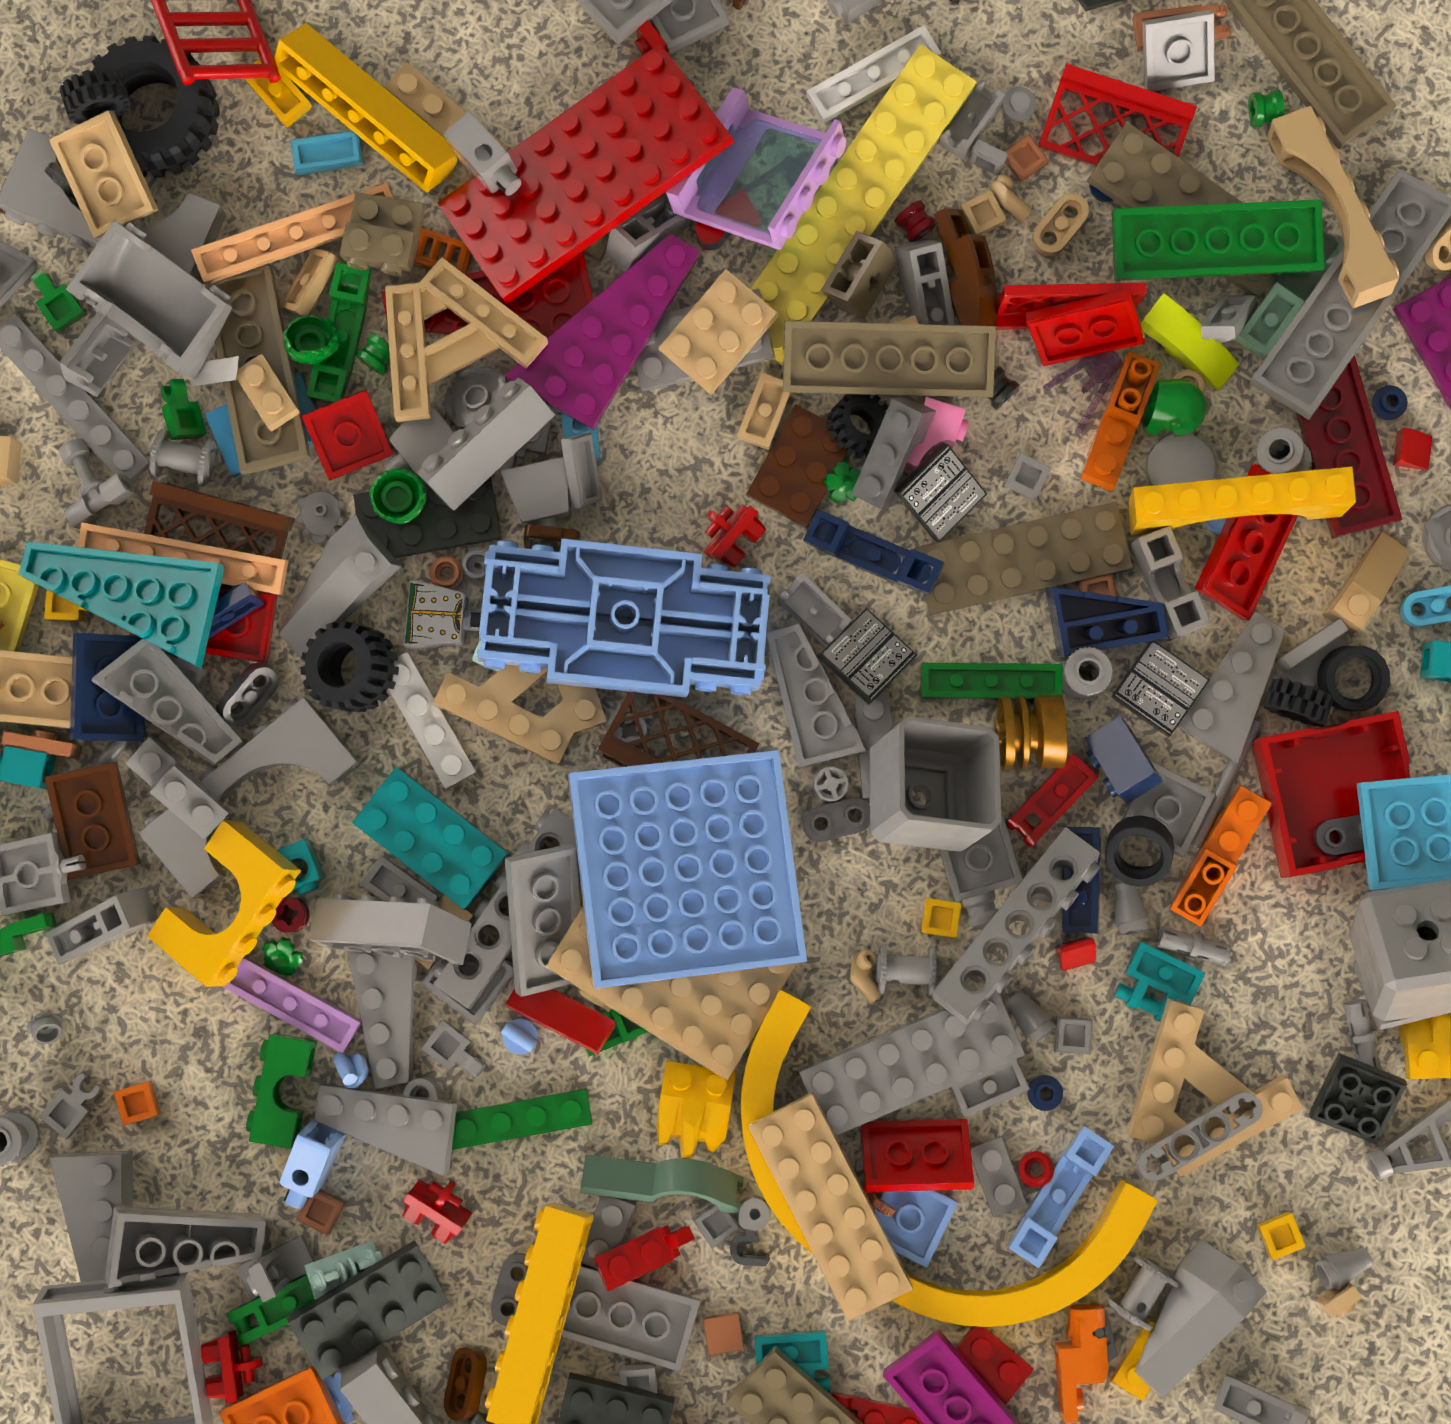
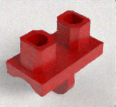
M743 504L735 513L728 506H725L719 515L709 510L705 516L711 522V525L704 533L713 540L703 553L711 559L720 560L728 566L735 568L746 554L734 544L737 538L742 534L750 542L755 543L766 531V528L756 517L759 512L749 505L747 507Z
M418 1179L403 1200L406 1206L402 1216L410 1223L417 1225L420 1224L424 1216L428 1217L436 1223L431 1231L432 1236L441 1243L446 1244L454 1235L458 1236L471 1217L472 1212L461 1206L463 1199L452 1193L457 1185L453 1180H450L444 1188L435 1181L429 1185Z
M236 1330L225 1331L218 1338L204 1342L201 1345L203 1363L221 1362L222 1374L211 1375L206 1378L207 1398H225L226 1404L235 1403L238 1401V1397L244 1395L241 1371H243L244 1383H251L255 1381L253 1369L263 1366V1358L261 1356L252 1357L250 1345L240 1346L241 1359H239Z

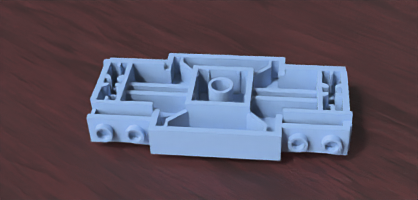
M561 539L560 552H553V547L547 545H533L532 549L518 548V543L497 541V545H489V551L485 553L484 569L486 575L479 629L481 648L477 651V661L484 662V668L504 670L505 664L519 666V671L538 674L541 668L548 669L546 683L684 698L689 694L690 684L695 685V690L716 692V687L730 688V694L750 696L751 691H757L761 687L766 670V665L763 663L770 595L767 594V587L771 576L762 575V570L756 568H742L741 572L728 571L727 566L720 564H708L707 568H701L702 554L571 539Z

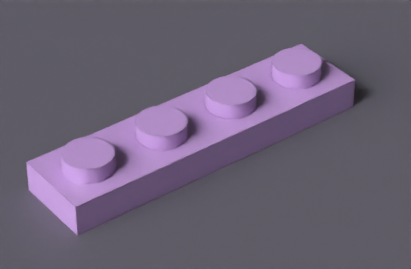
M244 956L238 965V972L235 978L230 983L222 986L341 1053L347 1051L362 1023L361 1019L247 956Z

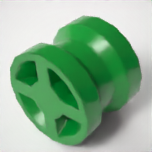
M1280 90L1270 91L1268 95H1262L1260 92L1250 94L1248 112L1250 124L1253 128L1261 127L1267 122L1271 123L1273 119L1284 115V99Z
M371 333L367 338L368 344L364 349H359L355 356L369 368L383 376L387 371L386 365L390 361L389 343L376 334Z

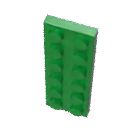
M1322 199L1120 208L1111 211L1114 281L1321 272L1324 270Z

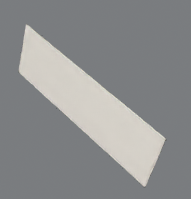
M239 356L205 361L202 369L193 379L192 387L236 380Z

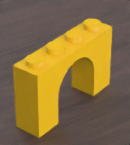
M223 820L204 850L230 870L237 879L241 892V903L235 920L228 928L216 933L186 908L165 907L147 935L148 938L205 987L225 986L235 978L238 972V965L244 956L254 949L257 944L256 938L264 926L274 919L276 915L275 909L283 897L293 890L296 884L295 879L301 872L298 867L244 823L231 820Z

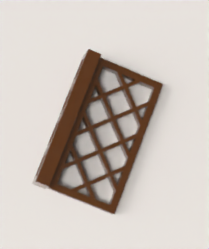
M153 481L149 494L153 495L144 534L169 538L167 533L183 525L192 540L191 543L201 544L200 542L216 534L224 549L235 551L249 543L256 555L263 556L254 539L264 533H269L278 537L274 551L265 556L282 559L288 532L292 530L295 518L173 484ZM161 504L172 507L179 518V521L165 529L158 519ZM181 510H185L192 513L187 516H184ZM198 515L206 516L213 529L197 538L188 521ZM215 519L225 522L218 526ZM231 524L239 525L246 538L230 547L221 530ZM156 527L159 532L154 535ZM248 528L258 531L251 535ZM221 584L223 586L233 587L231 585Z
M628 692L596 754L620 767L664 763L670 760L674 762L677 761V758L693 753L696 754L697 759H701L700 751L719 746L721 756H727L724 744L733 741L749 747L746 754L755 753L760 743L672 696L650 694L652 695L655 709L637 714L633 703L636 692ZM659 700L667 703L668 705L660 707ZM628 707H630L633 715L623 718ZM672 708L682 711L686 725L668 730L662 711ZM657 713L663 732L644 737L638 717ZM689 716L695 718L698 722L691 723ZM632 719L635 720L634 723L637 726L640 739L626 743L613 736L620 723ZM706 724L713 728L717 742L699 747L693 728ZM688 730L693 749L675 754L669 735ZM720 732L730 738L722 740ZM665 737L670 756L660 759L650 756L646 742ZM641 743L643 751L632 745Z

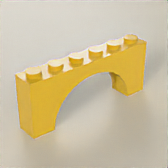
M1342 467L1133 487L1128 500L1131 536L1147 535L1168 526L1174 529L1197 522L1250 515L1292 514L1304 516L1306 520L1342 517L1356 503L1353 468Z

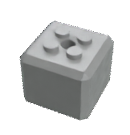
M906 716L870 748V833L878 842L962 852L1001 823L999 736L991 727ZM913 789H918L925 795V805H920L914 801L912 797Z
M1451 879L1366 892L1359 902L1349 931V937L1372 1014L1385 1022L1450 1012ZM1429 927L1435 931L1437 938L1432 941H1426L1419 937L1417 929Z

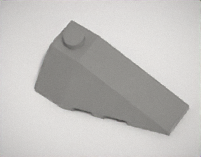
M357 514L329 539L278 633L300 659L302 652H308L309 647L306 643L309 638H317L315 632L319 628L327 630L326 624L345 621L402 567L401 563Z
M1202 1239L1195 1244L1177 1265L1173 1278L1179 1285L1177 1288L1171 1285L1167 1297H1164L1160 1306L1162 1310L1153 1331H1150L1134 1371L1160 1398H1164L1250 1313L1267 1292L1240 1264Z

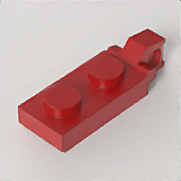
M668 1225L661 1228L656 1227L593 1257L606 1290L612 1291L674 1261V1258L681 1255L678 1247L695 1238L690 1226H684L673 1232L670 1231Z

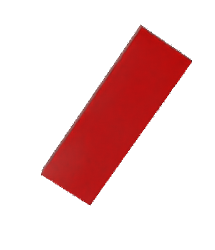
M514 988L505 1003L506 1007L597 1055L616 1025L615 1021L554 989L520 997L515 993Z

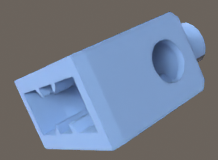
M314 1118L297 1135L280 1179V1184L288 1188L284 1198V1202L287 1205L302 1209L307 1198H312L321 1189L346 1136L345 1133L319 1123Z

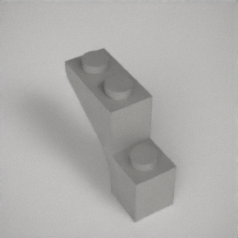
M153 733L147 737L125 762L129 768L152 787L149 792L204 840L229 814V811L182 765L178 755Z

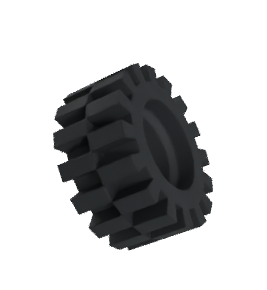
M98 68L94 69L92 73H89L88 70L82 71L83 75L78 76L75 74L71 76L72 80L66 79L63 82L64 85H60V94L67 116L71 122L74 121L76 124L85 122L108 110L114 111L116 116L120 117L123 115V111H128L129 105H131L123 76L116 70L112 72V69L106 68L101 72V69Z
M845 394L831 409L827 416L829 422L826 424V429L833 430L829 438L831 441L838 440V443L835 445L838 450L842 447L846 448L845 455L850 457L855 452V458L861 459L864 455L867 458L886 414L885 411L889 407L886 402L882 406L878 403L881 397L875 395L873 398H870V394ZM850 415L861 417L868 424L870 434L862 433L856 429Z
M1273 678L1263 706L1265 709L1270 710V712L1290 718V720L1299 721L1306 725L1323 727L1328 719L1334 697L1320 689H1314L1310 685H1302L1300 682H1292L1288 679Z

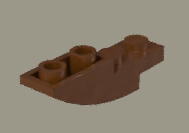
M944 208L935 213L934 217L937 222V234L944 242L949 255V266L957 276L955 280L948 283L952 307L957 312L961 325L996 326L997 288L993 262L985 235L971 234L962 210Z

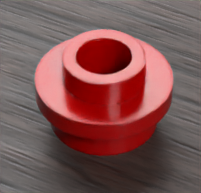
M1034 1151L1023 1156L1019 1163L1018 1172L1026 1185L1033 1188H1041L1049 1184L1053 1179L1054 1165L1046 1154ZM1035 1163L1043 1166V1173L1038 1177L1030 1173V1167Z

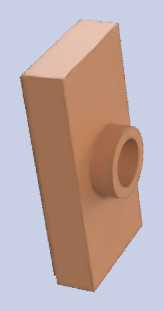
M34 730L33 736L4 731L1 742L3 746L72 759L80 758L82 746L56 741V734Z

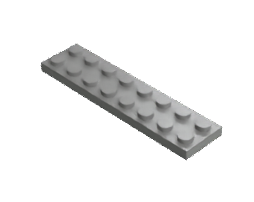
M1400 168L1369 211V220L1374 230H1378L1381 233L1387 256L1396 262L1399 269V279L1392 294L1352 309L1338 281L1343 264V248L1251 378V385L1310 420L1451 217V198Z

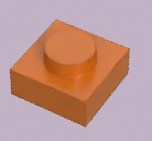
M152 1080L114 1092L123 1126L161 1115Z

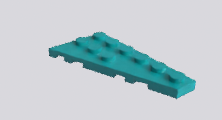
M27 541L19 575L202 669L225 567L216 562Z

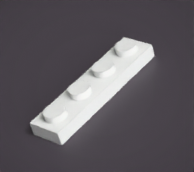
M925 25L807 90L806 96L822 123H827L891 87L920 44L941 57V51Z
M408 652L398 657L397 661H394V666L399 667L398 675H393L392 681L396 682L394 689H389L444 788L448 790L474 775L477 771L442 710L432 704L434 696Z

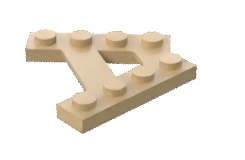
M443 257L440 258L419 283L385 286L394 418L397 422L430 419L429 385L488 354L501 349L527 369L548 344V340L544 335ZM448 308L469 324L426 346L424 320Z
M505 664L504 670L497 671L480 687L447 672L432 702L434 706L557 765L560 764L574 734L607 723L596 688L556 684L562 701L544 717L514 704L513 702L548 672V669L542 668L540 673L534 674L519 671V666Z
M1168 998L1126 1134L1132 1138L1154 1144L1186 1125L1187 1123L1174 1113L1184 1079L1216 1105L1242 1092L1255 1095L1262 1104V1114L1259 1120L1177 1170L1176 1174L1181 1177L1302 1110L1303 1107L1288 1078L1284 1075L1254 1091L1247 1088L1195 1045L1205 1010ZM1240 1099L1238 1101L1239 1109L1230 1114L1227 1113L1226 1107L1222 1109V1112L1230 1119L1232 1128L1237 1126L1232 1121L1234 1118L1240 1115H1246L1248 1118L1251 1117L1249 1110L1253 1107L1251 1102L1243 1103ZM1210 1117L1206 1120L1204 1129L1210 1137L1217 1138L1222 1135L1224 1125L1219 1118ZM1181 1135L1176 1138L1174 1148L1179 1155L1186 1157L1192 1153L1194 1144L1188 1136ZM1166 1144L1163 1145L1162 1148L1168 1160L1171 1161L1172 1166L1175 1165L1176 1161L1168 1154Z

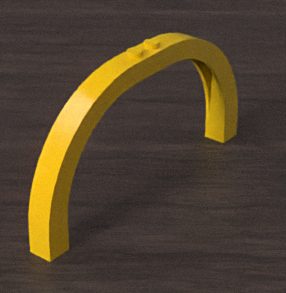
M780 989L754 1036L746 1060L741 1089L742 1134L750 1167L767 1204L789 1233L813 1254L748 1128L750 1123L773 1112L775 1089L783 1060L811 1009L809 1004ZM1120 1179L1090 1234L1064 1261L1044 1274L1018 1285L977 1291L940 1286L906 1272L913 1285V1290L891 1301L917 1314L941 1322L963 1326L993 1327L1014 1325L1055 1313L1078 1301L1095 1289L1118 1267L1141 1234L1158 1200Z

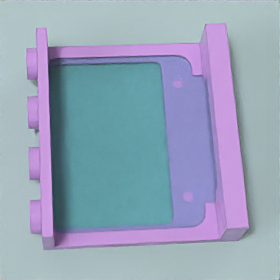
M733 87L715 115L730 133L734 143L667 190L666 194L674 214L781 250L787 238H791L795 233L797 222L803 212L808 211L811 207L814 194L819 186L827 181L830 168L835 160L840 158L845 151L846 138L843 134L841 121L834 119L826 133L750 109L745 91Z

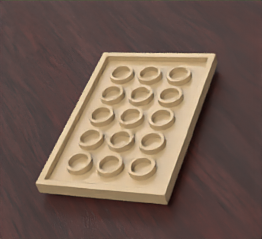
M582 906L545 967L721 1078L728 1080L760 1027L777 993L783 988L797 963L593 989L584 906Z

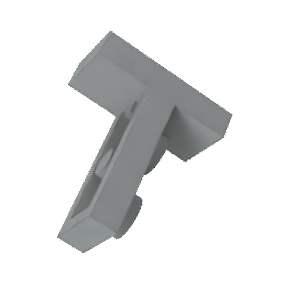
M302 1234L263 1253L261 1258L249 1260L239 1265L236 1269L250 1299L253 1300L260 1296L262 1302H265L275 1297L290 1281L306 1274L304 1265L315 1262V1259Z
M1229 1374L1224 1379L1213 1409L1244 1424H1306L1311 1413V1409L1305 1406L1291 1404Z

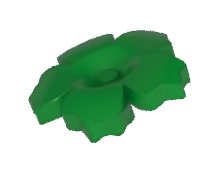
M839 461L832 468L834 474L827 473L824 479L826 489L831 490L829 498L837 504L845 502L846 497L851 501H855L857 497L851 494L861 471L855 467L849 468V463L846 461Z
M282 937L278 943L275 940H266L262 947V951L265 954L263 957L264 965L272 971L277 969L278 974L294 975L296 972L295 968H298L305 958L302 952L294 951L295 945L291 943L290 938Z

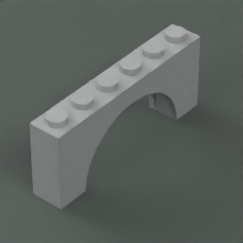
M29 128L0 192V208L5 212L4 217L23 226L26 221L37 226V231L51 238H56L57 234L69 238L68 243L84 251H88L89 247L94 249L101 238L93 237L83 213L77 209L70 197L66 176L49 141L53 137ZM188 192L184 201L171 215L152 225L139 227V229L147 234L144 241L199 280L200 273L191 250L216 241L226 218V213L220 205Z
M303 697L300 700L294 698L285 704L280 710L282 713L280 717L272 723L268 720L261 724L253 732L255 737L246 745L243 743L239 744L226 755L228 760L218 768L216 765L208 768L199 776V780L224 805L231 793L242 782L265 769L288 765L301 766L316 772L328 784L336 786L362 763L311 701ZM169 809L165 812L157 811L144 822L146 827L139 832L140 836L191 898L200 899L227 876L218 860L204 850L215 829L204 840Z

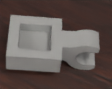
M442 1020L421 1048L446 1069L451 1070L457 1063L474 1077L476 1075L479 1076L487 1065L467 1051V1048L473 1041L446 1020Z

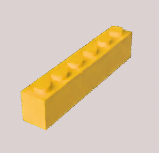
M305 23L279 39L274 57L278 69L422 190L428 193L453 174L458 158L448 141L310 25Z
M558 1203L545 1205L544 1210L540 1209L534 1224V1230L538 1231L535 1244L529 1246L525 1256L524 1264L528 1266L525 1280L519 1282L515 1293V1301L518 1302L515 1316L511 1315L505 1329V1337L509 1338L506 1350L501 1351L495 1366V1372L499 1373L496 1386H492L489 1390L485 1402V1408L489 1409L486 1421L495 1424L538 1423L593 1222V1214Z

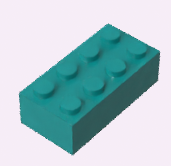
M398 767L394 768L352 822L463 910H469L503 866L505 858L511 855L506 849Z

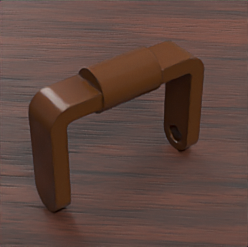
M533 524L525 525L523 536L525 549H531L532 538L561 542V539L581 541L580 532L575 529Z

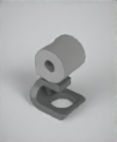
M749 1196L741 1203L738 1221L744 1233L736 1234L730 1242V1254L733 1260L740 1265L766 1266L770 1260V1255L742 1254L743 1246L759 1242L757 1231L765 1227L770 1219L769 1205L760 1196Z

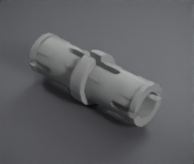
M1161 926L1156 937L1157 948L1178 952L1185 955V958L1189 960L1197 958L1225 967L1231 955V945L1208 940L1197 932L1189 934Z
M1358 999L1343 1003L1350 1032L1347 1035L1348 1042L1353 1045L1356 1060L1382 1070L1375 1044L1377 1034L1376 1030H1372L1366 1000Z

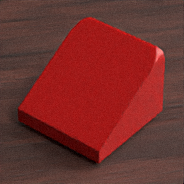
M1403 427L1397 432L1393 466L1429 470L1433 436Z
M1092 937L1080 938L1056 945L1055 947L1062 971L1091 964L1096 960V943Z

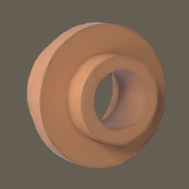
M443 556L432 563L429 577L433 585L454 590L463 582L464 569L457 559ZM445 568L453 570V576L449 580L441 578V572Z

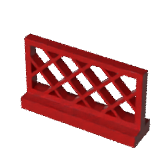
M1066 63L1038 146L1097 166L1101 157L1109 148L1101 130L1116 122L1119 123L1122 129L1125 125L1123 119L1135 113L1143 116L1148 126L1147 129L1141 132L1144 134L1151 132L1154 141L1161 146L1163 144L1157 134V128L1165 124L1180 128L1177 140L1164 147L1167 150L1174 147L1172 153L1179 157L1197 106ZM1064 90L1077 94L1083 107L1066 115L1060 103ZM1086 98H1089V99H1092V100H1095V101H1093V102H1091V103L1088 104ZM1100 103L1110 105L1115 118L1098 125L1091 108ZM1118 108L1126 110L1127 112L1120 114ZM1058 110L1062 118L1054 121ZM1086 111L1094 129L1077 137L1069 119ZM1151 119H1154V120H1157V121H1160V122L1157 123V124H1155V125H1153ZM1064 122L1072 140L1062 145L1047 141L1051 128ZM1097 133L1104 151L1094 156L1086 154L1079 141ZM1075 144L1078 151L1067 147Z
M1146 283L1004 285L1002 292L997 293L996 330L1029 329L1026 322L1027 312L1129 288L1137 308L1147 293Z

